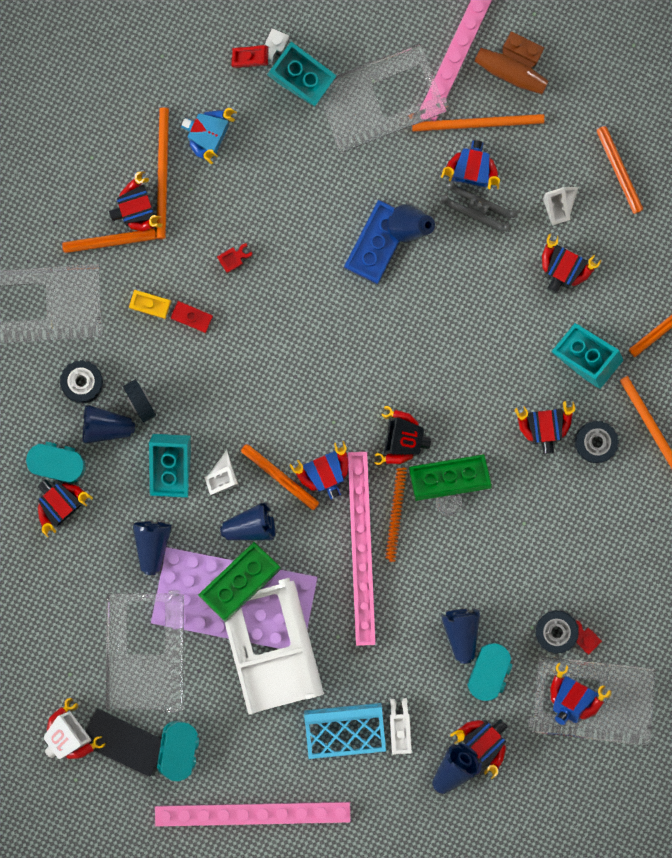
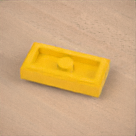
M134 289L129 309L166 319L171 300Z

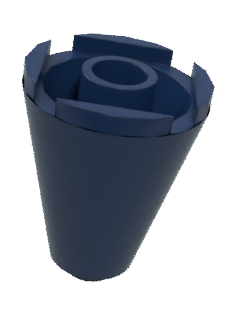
M402 204L396 207L389 217L388 227L391 235L398 241L411 242L431 234L435 228V221L417 207L410 204Z
M85 405L82 429L83 443L130 437L131 433H134L135 422H132L130 417L91 405Z
M260 503L224 521L220 527L222 537H225L228 541L274 540L273 537L276 536L274 518L268 514V511H271L268 503Z
M141 521L133 524L140 570L144 571L145 575H156V572L160 571L172 530L171 524L157 522L155 524L151 523V521Z
M455 609L447 611L446 616L443 613L441 614L455 660L460 661L461 664L471 663V660L475 658L480 612L477 609H472L473 612H467V609Z
M453 743L447 749L432 780L435 791L446 794L479 774L482 770L481 761L478 762L476 758L478 755L471 747L464 743H459L458 745Z

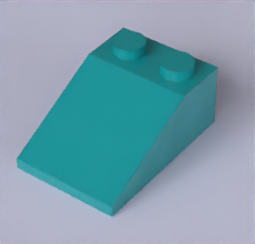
M292 41L267 74L279 85L314 107L337 76Z
M576 323L573 324L551 351L582 378L599 389L603 387L624 361L617 348Z
M152 434L149 441L150 496L188 498L191 436Z

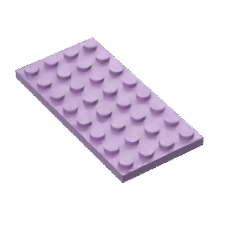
M166 548L151 623L229 639L225 622L198 594L234 560ZM280 570L261 589L279 585L278 581L286 578L294 581L306 627L308 628L317 577ZM277 594L250 600L241 607L251 643L279 649L290 646L291 642Z

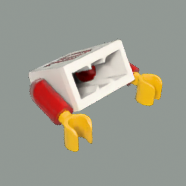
M72 698L66 699L65 706L63 708L60 707L49 717L44 740L49 745L45 749V753L50 758L57 756L59 759L64 757L80 759L93 752V749L103 748L106 743L101 746L97 745V740L102 738L99 736L94 739L92 744L89 743L92 740L70 712L78 708L77 703L69 707L70 702L73 701Z

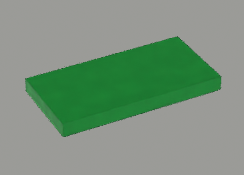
M484 454L409 467L415 501L492 488Z
M253 542L198 596L226 623L281 570V567Z

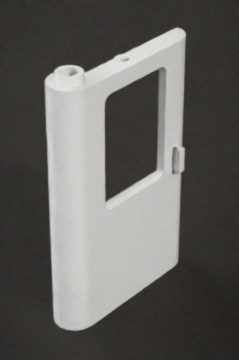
M290 578L279 580V585L259 590L250 599L254 600L273 594L278 595L291 642L289 647L255 655L252 650L242 608L225 623L248 714L324 695L295 582L290 581Z

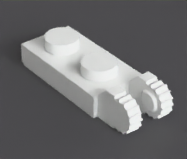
M402 698L403 714H396L395 699H390L392 754H410L412 751L407 698Z

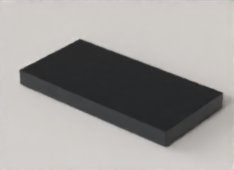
M96 708L86 733L92 740L89 742L90 744L99 736L102 738L97 740V745L101 746L104 743L106 745L103 748H95L93 750L151 777L158 762L162 738Z

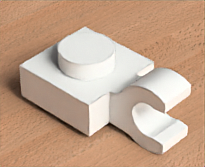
M275 29L271 30L265 43L269 47L268 63L272 64L276 53H283L289 40V35Z

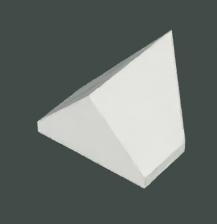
M562 187L545 193L543 201L552 226L570 220V213L578 187Z
M227 450L208 476H205L210 495L239 486Z

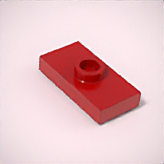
M267 45L233 48L232 67L243 68L268 65L269 47Z
M180 301L177 302L171 315L172 320L205 334L213 318V315Z

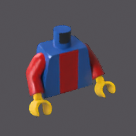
M478 140L472 141L471 149L463 148L462 152L456 153L448 161L441 174V178L444 175L449 176V181L452 180L486 188L488 186V189H491V185H496L497 189L500 186L495 163L489 158V153L482 152L484 143Z
M342 441L343 446L341 448H337L336 443H334L335 451L302 465L297 460L299 465L296 468H293L290 464V468L296 473L304 486L312 491L318 490L319 493L327 490L331 500L341 496L337 485L344 482L343 479L348 473L349 461L344 441Z
M558 663L556 666L558 673L554 676L550 688L551 702L554 704L553 710L558 713L555 717L556 722L565 725L568 719L578 723L581 719L585 720L595 716L603 705L604 698L611 696V690L606 695H603L602 691L605 689V686L599 687L598 693L567 676L563 678V674L568 672V666H566L564 672H560L559 666L561 663Z

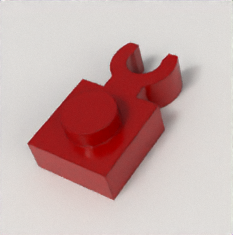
M247 243L242 244L238 251H235L234 247L217 256L227 274L243 265L241 259H249L253 256L252 252L248 254L243 253V250L248 247Z
M576 620L579 629L576 643L589 655L602 640L589 627L583 630L582 624Z

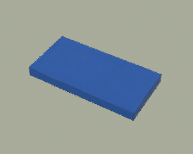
M380 200L377 201L344 268L376 284L379 283L400 242L391 235L388 227V219L394 212V207Z

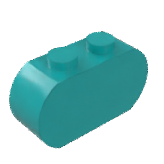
M46 441L45 445L37 444L29 450L26 464L32 474L73 484L78 482L85 473V460L79 453L75 452V448L64 446V449L56 448L57 444Z
M489 643L480 648L467 683L470 693L475 698L482 701H490L495 699L499 693H503L506 682H503L506 674H510L513 666L510 663V653L505 647Z
M175 720L169 722L163 728L157 769L164 777L171 781L185 780L191 775L192 769L196 765L194 754L195 749H198L199 746L198 734L192 725L184 721Z

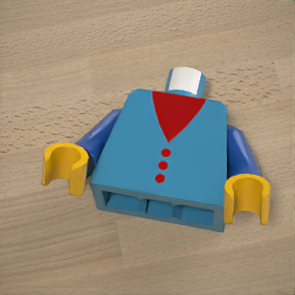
M227 108L226 110L205 112L204 114H198L195 121L188 118L184 119L181 128L190 131L188 140L190 141L191 149L197 157L213 164L210 159L215 156L218 157L216 153L229 128L227 119L231 122L235 121L231 117L233 113H237L235 110Z

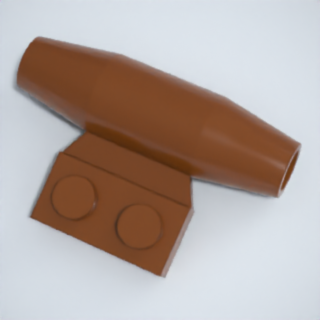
M512 31L502 48V54L480 48L474 61L492 75L521 89L541 95L549 82L532 69L536 66L545 47Z

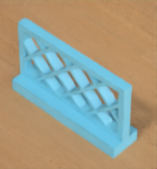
M381 703L304 710L309 759L386 751ZM371 718H379V725L375 730L366 724ZM351 720H357L362 724L356 732L347 726ZM332 722H338L342 725L336 734L327 728ZM309 724H318L323 729L315 736L310 732ZM364 726L372 732L366 741L358 735ZM344 728L353 734L347 743L338 737ZM325 730L333 736L328 744L319 739ZM376 735L381 739L382 747H372L368 742ZM355 737L363 742L359 749H353L349 745ZM335 739L344 745L340 751H334L329 747ZM316 741L325 747L321 753H312V746Z

